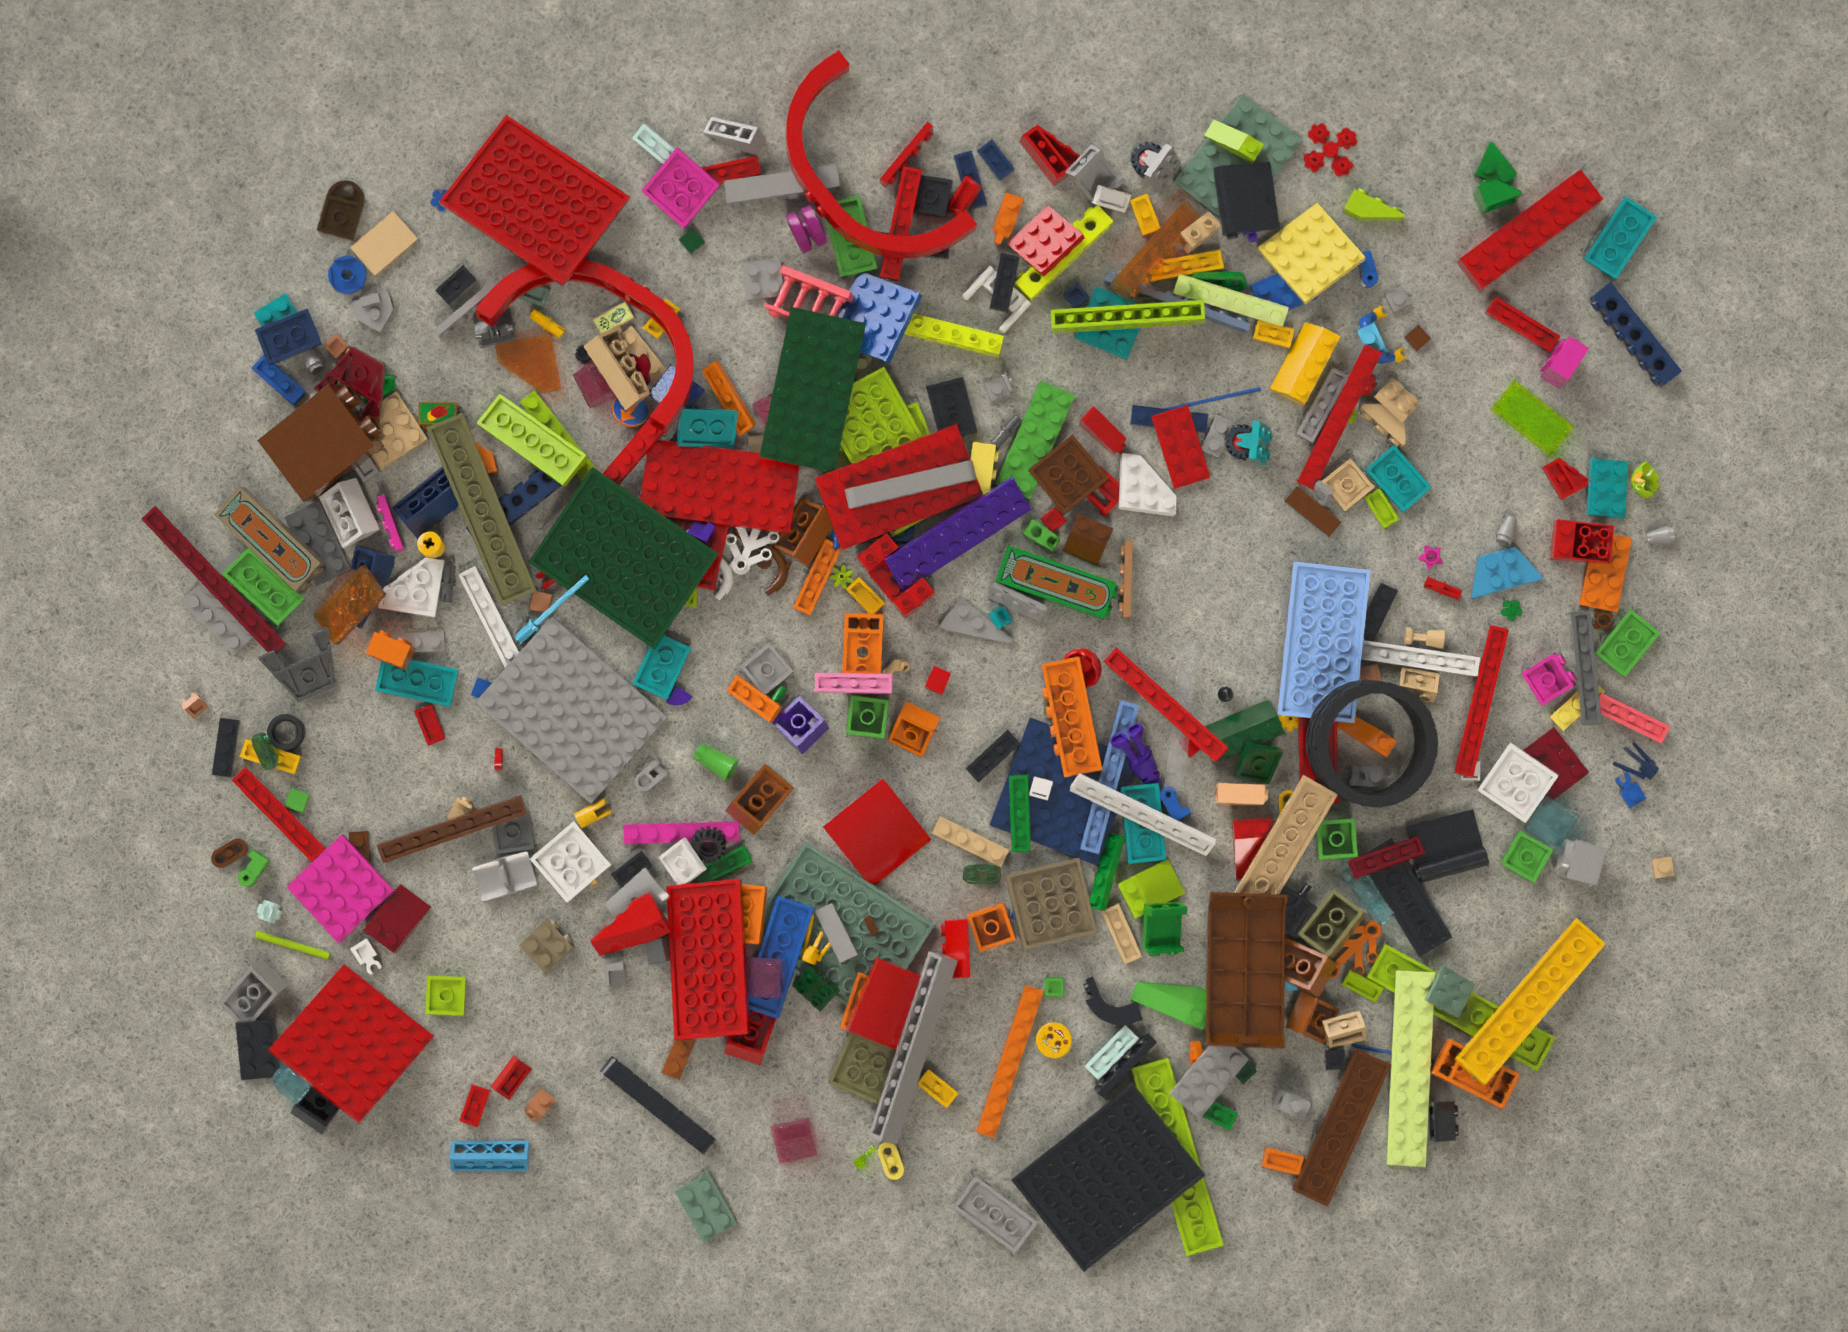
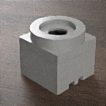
M1565 839L1557 859L1555 876L1588 887L1597 886L1606 848L1578 840Z

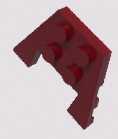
M351 347L336 363L331 372H328L324 379L315 386L314 390L319 392L328 384L337 385L338 381L344 385H349L353 390L369 399L362 413L363 418L371 415L379 423L386 365L358 348Z

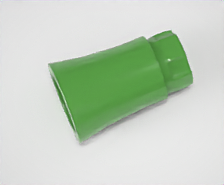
M704 743L698 747L693 757L700 765L716 774L725 783L730 779L739 763V759L724 754Z

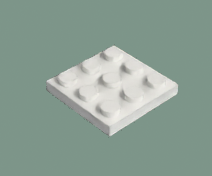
M1510 742L1478 788V791L1526 823L1559 775Z
M574 821L530 858L567 903L612 866Z

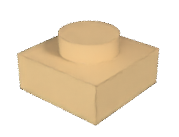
M1671 856L1651 860L1654 879L1675 875Z

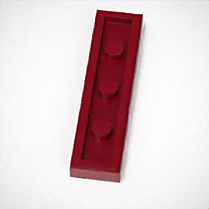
M1416 836L1351 859L1347 863L1355 880L1423 856L1425 851L1419 837Z

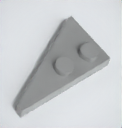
M962 598L938 626L942 630L1011 644L1013 642L1012 638L1002 630H997L992 622Z

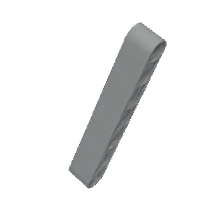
M970 460L861 485L844 491L848 507L852 509L965 483L977 478L973 461Z

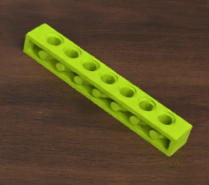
M1204 300L1051 310L1053 334L1205 324Z

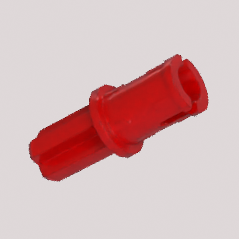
M1427 576L1423 587L1439 593L1440 596L1443 594L1459 600L1462 594L1461 589L1446 584V581L1441 582Z

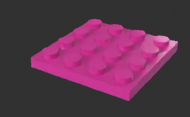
M341 834L287 886L291 893L337 943H341L395 891L344 834Z

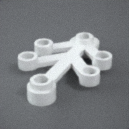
M735 527L745 548L741 555L736 545V536L733 534L727 535L726 544L730 546L734 556L732 561L733 571L738 575H744L749 572L751 565L763 560L769 561L772 558V553L769 549H763L756 556L750 558L749 556L755 549L770 543H777L780 539L777 532H770L768 536L757 540L761 530L752 529L748 537L745 528ZM772 534L777 535V539L774 541L770 539ZM733 537L735 540L733 543H728V538ZM764 552L770 553L768 558L763 557ZM739 562H744L743 568L738 567Z

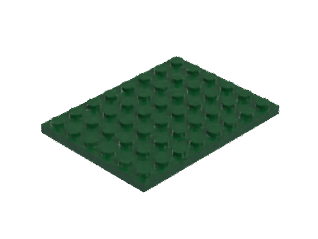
M592 467L528 563L567 590H570L579 580L587 575L589 580L574 594L655 649L719 553Z

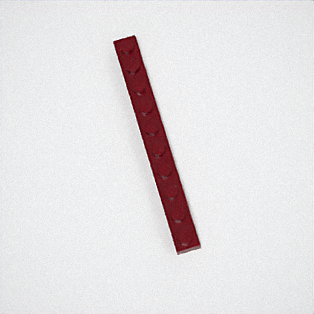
M156 506L141 518L267 652L274 650L277 654L287 645Z

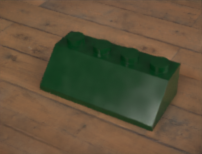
M1269 700L1205 726L1229 748L1218 762L1243 752L1247 742L1263 744L1285 734L1278 715Z

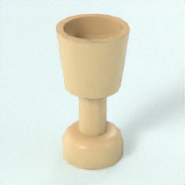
M1406 627L1404 644L1410 645L1413 641H1423L1426 646L1443 649L1445 630H1428L1426 634L1414 633L1412 628Z

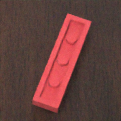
M1603 693L1599 694L1602 715L1662 744L1670 726Z

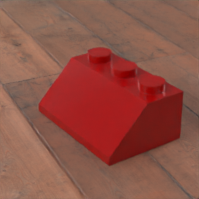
M968 919L944 920V925H941V936H945V944H942V954L958 960L952 978H970Z

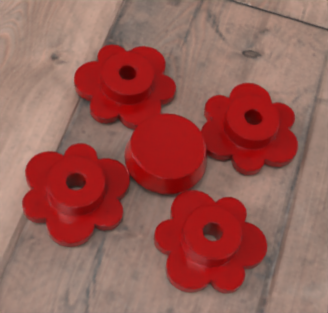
M1320 123L1318 126L1316 124L1312 125V130L1308 132V137L1313 139L1314 144L1321 143L1324 145L1322 153L1312 150L1310 154L1304 155L1305 168H1310L1312 172H1317L1319 168L1324 166L1323 160L1324 156H1326L1327 158H1334L1331 169L1334 170L1336 176L1348 175L1349 170L1353 168V163L1348 161L1347 156L1340 157L1337 155L1339 147H1344L1348 150L1351 146L1357 144L1356 133L1350 131L1349 128H1343L1336 135L1338 138L1336 143L1333 141L1327 142L1330 132L1326 130V125Z

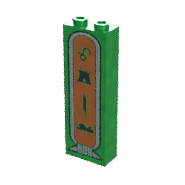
M1009 545L1007 546L995 581L1010 589L1104 620L1105 616L1109 617L1113 607L1109 605L1111 598H1116L1119 589L1115 587L1117 582Z

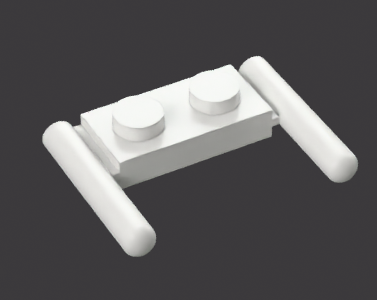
M989 266L962 295L963 298L968 300L981 285L993 294L997 271ZM1014 287L1009 310L1013 313L999 327L1001 333H1005L1031 305V302Z

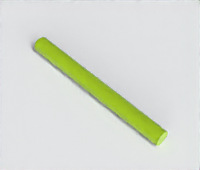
M256 931L255 938L326 960H329L331 954L327 951L264 932Z

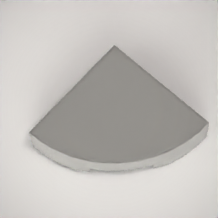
M1319 480L1315 483L1314 490L1317 492L1318 502L1325 507L1334 492Z

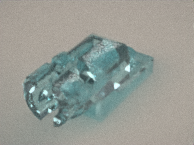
M1347 871L1343 874L1342 877L1378 926L1394 916V912L1382 899L1381 894L1367 876L1358 878L1360 881L1358 884V882L1354 883L1353 878Z

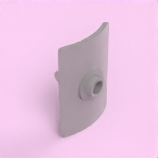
M527 850L473 866V872L483 903L537 887L536 877Z
M644 868L605 903V906L616 919V916L619 913L622 914L633 900L649 892L659 906L669 897V894L658 884L648 869Z

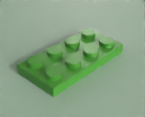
M860 195L837 201L847 214L867 227ZM827 221L840 278L877 270L874 253L866 251L845 239Z
M249 547L222 573V576L277 627L305 601L302 595L295 592Z

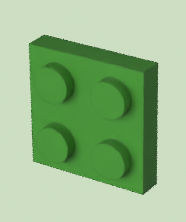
M1518 831L1500 865L1535 883L1553 849L1522 831Z

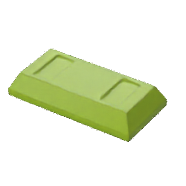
M1380 487L1363 497L1383 530L1400 520Z
M1352 970L1348 972L1341 984L1375 1003L1384 990L1381 985Z

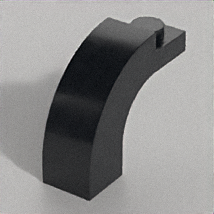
M1094 978L1085 979L1086 983L1083 986L1086 994H1091L1092 998L1085 1000L1092 1013L1098 1018L1115 1025H1128L1143 1020L1136 1002L1122 1007L1111 1006L1101 998Z

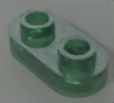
M264 732L254 734L252 746L261 766L265 770L276 768L279 759L269 736Z
M994 864L968 865L963 869V880L969 884H994L1001 879V869Z

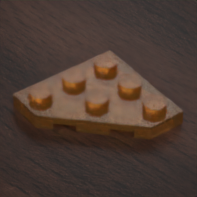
M551 334L495 345L497 360L501 366L543 394L561 390Z

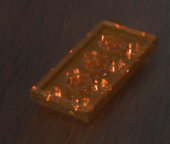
M361 565L318 610L314 617L322 628L328 627L329 638L333 644L339 645L387 594L367 566Z

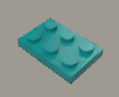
M285 293L253 314L262 327L297 313V310Z
M685 407L679 417L677 445L734 449L738 411Z
M1395 445L1390 447L1365 469V472L1402 513L1432 488Z
M1590 458L1587 516L1625 519L1628 477L1627 461Z
M663 636L655 649L649 647L632 684L668 700L692 648L667 636Z

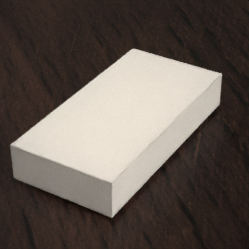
M1098 185L1092 203L1125 213L1131 194Z

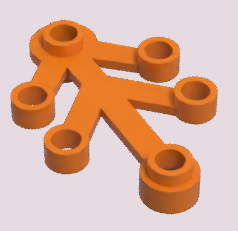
M1369 920L1363 926L1357 927L1353 933H1362V935L1358 939H1348L1343 947L1349 948L1334 962L1337 965L1334 974H1331L1330 978H1335L1339 975V968L1354 953L1355 967H1353L1352 971L1355 972V969L1360 967L1362 969L1360 975L1364 974L1362 945L1367 940L1369 953H1367L1366 959L1370 963L1376 961L1378 957L1376 953V938L1382 932L1379 922ZM1370 926L1375 927L1374 933L1368 931ZM1369 954H1375L1376 958L1374 961L1369 960Z

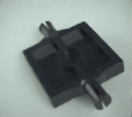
M1307 883L1304 884L1300 892L1293 891L1288 886H1284L1279 894L1287 895L1285 933L1294 939L1299 937L1298 933L1317 909V906L1312 904L1306 897L1312 888Z

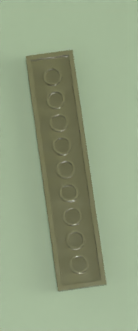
M463 413L426 427L500 605L535 592L536 589Z

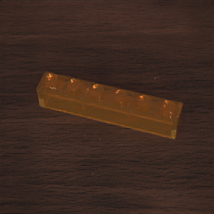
M1184 201L1113 279L1110 287L1127 301L1131 296L1135 298L1141 291L1140 286L1143 283L1147 284L1152 279L1154 270L1159 271L1165 264L1163 260L1166 257L1171 258L1177 251L1175 247L1185 242L1181 232L1202 215Z

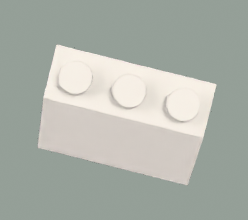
M356 478L339 482L318 497L342 549L370 537L380 530Z

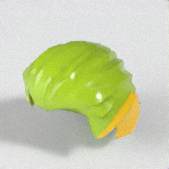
M1648 461L1638 466L1631 477L1633 490L1645 499L1653 497L1660 486V483H1657L1659 476Z

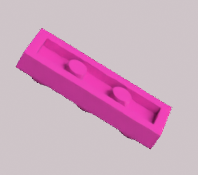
M384 494L377 497L376 507L379 514L383 513L385 520L382 523L385 531L390 533L391 538L388 539L390 546L399 553L404 551L405 547L387 497Z

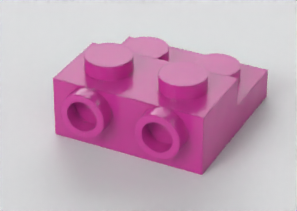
M1555 652L1521 673L1541 706L1576 685L1575 681L1577 678L1572 670L1568 671L1565 664L1567 662L1562 654L1558 655Z

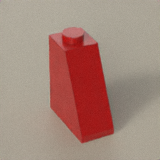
M1094 406L1080 420L1079 426L1113 456L1116 452L1120 454L1127 446L1124 444L1127 438Z

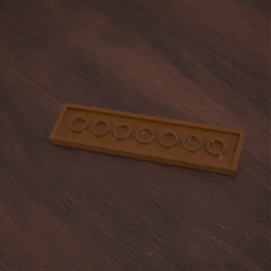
M1355 1048L1292 1188L1293 1191L1328 1207L1390 1070L1391 1064Z

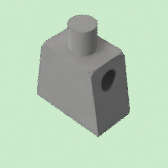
M1279 1089L1272 1107L1306 1122L1313 1103Z

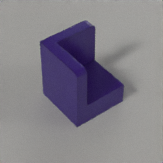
M694 521L690 530L687 529L686 532L708 546L715 533V525L709 522L707 525Z

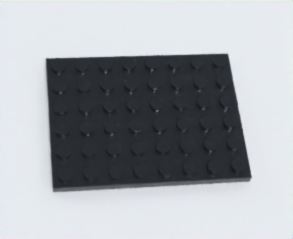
M1132 1083L1013 1177L1011 1181L1082 1271L1085 1272L1206 1175Z

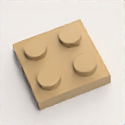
M1394 378L1374 396L1402 423L1421 404L1413 394H1410Z
M1351 458L1321 481L1334 492L1332 498L1344 512L1375 488Z

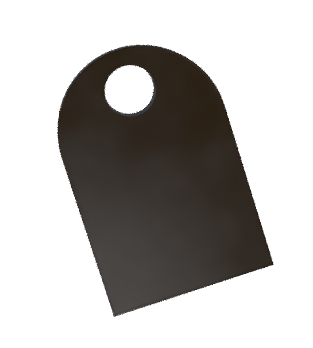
M343 180L330 187L319 219L317 232L354 241L365 204L364 193L356 183ZM346 186L353 187V193L349 196L343 194V189Z

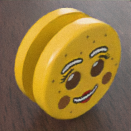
M1047 1023L1039 1029L1036 1035L1038 1050L1048 1058H1060L1071 1048V1033L1060 1023Z

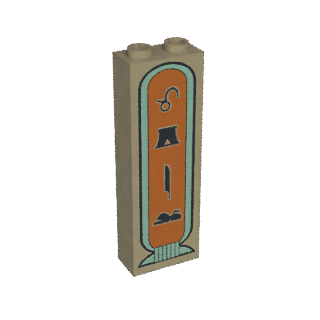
M238 486L214 514L295 592L306 591L311 586L313 578L318 577L324 571L323 567L326 563L246 487Z

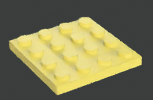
M1318 203L1258 247L1260 254L1305 305L1365 260V256Z

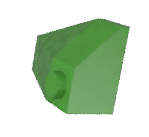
M1137 982L1130 1000L1203 1030L1206 1018L1205 989L1196 986Z

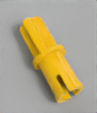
M533 310L529 316L530 319L542 326L543 330H547L558 339L561 338L566 330L554 322L552 317L548 318L537 310Z

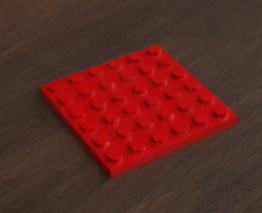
M343 964L274 1042L268 1052L360 1124L429 1044L434 1035Z

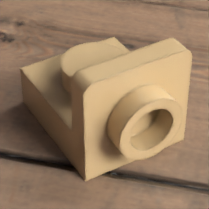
M464 796L462 799L457 797L447 818L452 819L474 811L473 801Z

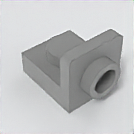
M1006 374L984 384L991 402L1013 394L1012 388L1015 387L1011 377L1007 378Z

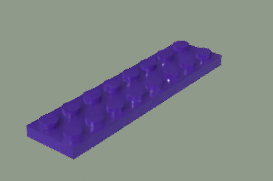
M1011 477L893 552L884 561L904 592L921 578L928 577L1031 511V508L1015 479Z

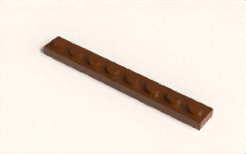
M522 795L384 841L377 844V849L383 863L526 815L528 810Z

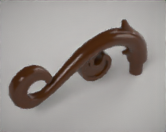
M734 527V533L741 540L738 530ZM768 544L760 547L759 549L761 550L756 554H760L763 549H769L778 566L777 576L776 574L773 575L774 580L764 590L767 596L775 591L778 592L785 585L789 568L792 564L791 561L786 563L782 554ZM764 552V553H763V557H764V558H765L767 555H770L769 552ZM763 560L756 564L761 569H768L772 565V560Z

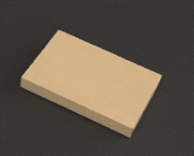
M392 211L350 248L376 277L414 245L418 238L397 214Z

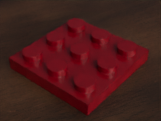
M1555 727L1551 728L1523 750L1559 775L1540 802L1543 808L1590 773Z

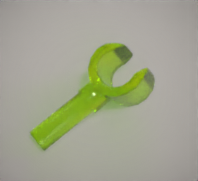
M874 1146L854 1160L857 1170L867 1165L864 1159L876 1150Z

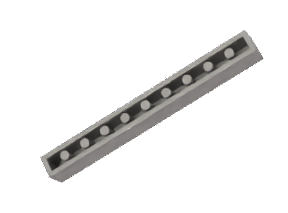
M931 951L928 953L869 1132V1136L881 1142L898 1143L958 961L947 955Z

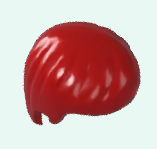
M1086 648L1074 649L1068 652L1064 659L1080 658L1085 687L1094 686L1099 681L1102 672L1098 656Z

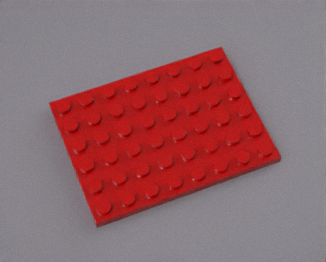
M506 115L444 194L439 204L561 286H564L630 200V196Z

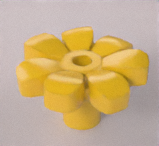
M1278 715L1283 729L1286 727L1287 732H1292L1293 727L1298 728V717Z

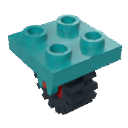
M1253 421L1252 427L1246 424H1238L1236 428L1233 426L1231 428L1232 431L1227 432L1228 437H1225V441H1227L1225 447H1227L1226 450L1230 455L1239 460H1247L1248 458L1258 465L1266 466L1267 460L1270 459L1269 442L1272 440L1270 427L1261 421Z

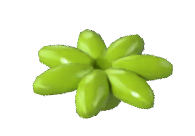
M842 565L840 570L833 567L836 575H831L829 579L836 580L834 583L835 588L841 583L843 589H846V582H854L849 577L852 575L853 570L846 571L845 565Z

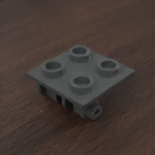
M510 308L505 310L493 327L476 318V315L473 316L475 336L479 349L516 341Z

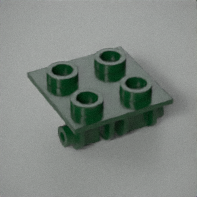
M811 964L792 986L813 1007L821 1012L840 989L837 988L838 985L832 980L827 984L826 982L830 978L828 977L824 981L822 978L826 974L824 973L820 977L819 975L822 971L816 965Z

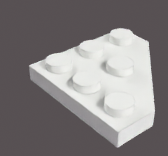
M1121 454L1119 509L1174 516L1176 514V495L1142 456Z
M432 558L421 560L416 566L407 570L391 584L384 587L380 594L378 608L436 618L445 561Z

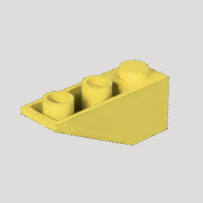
M973 442L971 460L973 461L976 477L984 495L993 489L990 488L991 480L995 481L997 470L993 469L994 461L998 462L999 450H995L996 445Z

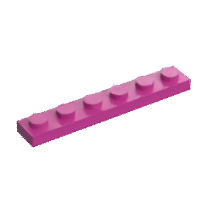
M739 822L623 825L624 844L677 843L685 837L688 842H692L693 834L695 835L697 830L700 831L701 827L707 830V826H710L711 830H713V827H716L717 832L720 829L722 834H725L726 841H740Z

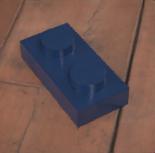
M992 139L977 150L979 156L999 181L1015 171V168Z

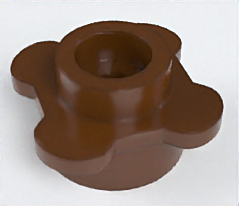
M1596 611L1594 613V629L1611 630L1613 614L1611 612L1601 613V611Z

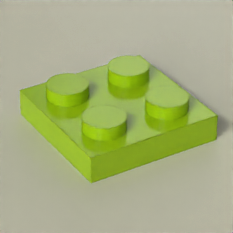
M427 975L425 1014L465 1016L467 977Z

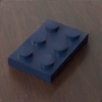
M308 308L255 329L269 366L323 345Z

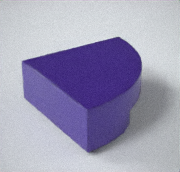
M676 686L666 703L673 706L683 705L689 702L693 696Z

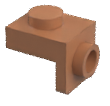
M541 1088L527 1104L524 1112L529 1119L539 1123L556 1102V1099Z

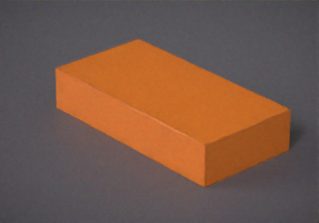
M1266 1147L1262 1167L1299 1175L1304 1156Z

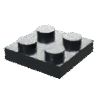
M921 175L913 213L946 218L954 181L952 179Z

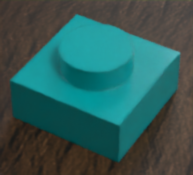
M1004 605L988 613L997 630L1013 622Z

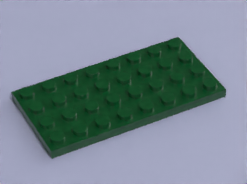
M795 307L790 308L760 449V458L824 472L835 471L866 323Z

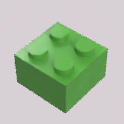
M851 695L846 735L885 740L889 700Z
M1355 818L1324 820L1321 822L1315 833L1317 861L1358 857Z

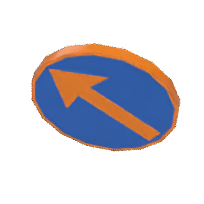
M616 398L612 405V413L620 424L627 427H637L647 421L650 415V408L644 399L636 406L625 410L618 398Z

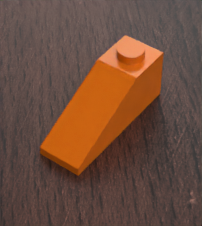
M1355 716V723L1339 722L1337 724L1338 729L1382 758L1388 756L1397 742L1383 731Z

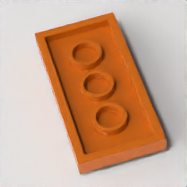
M1613 535L1611 564L1587 563L1579 602L1580 606L1613 613L1618 612L1632 538Z

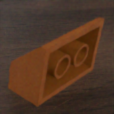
M801 497L794 508L791 533H779V541L772 544V546L794 560L809 566L832 528L826 509Z

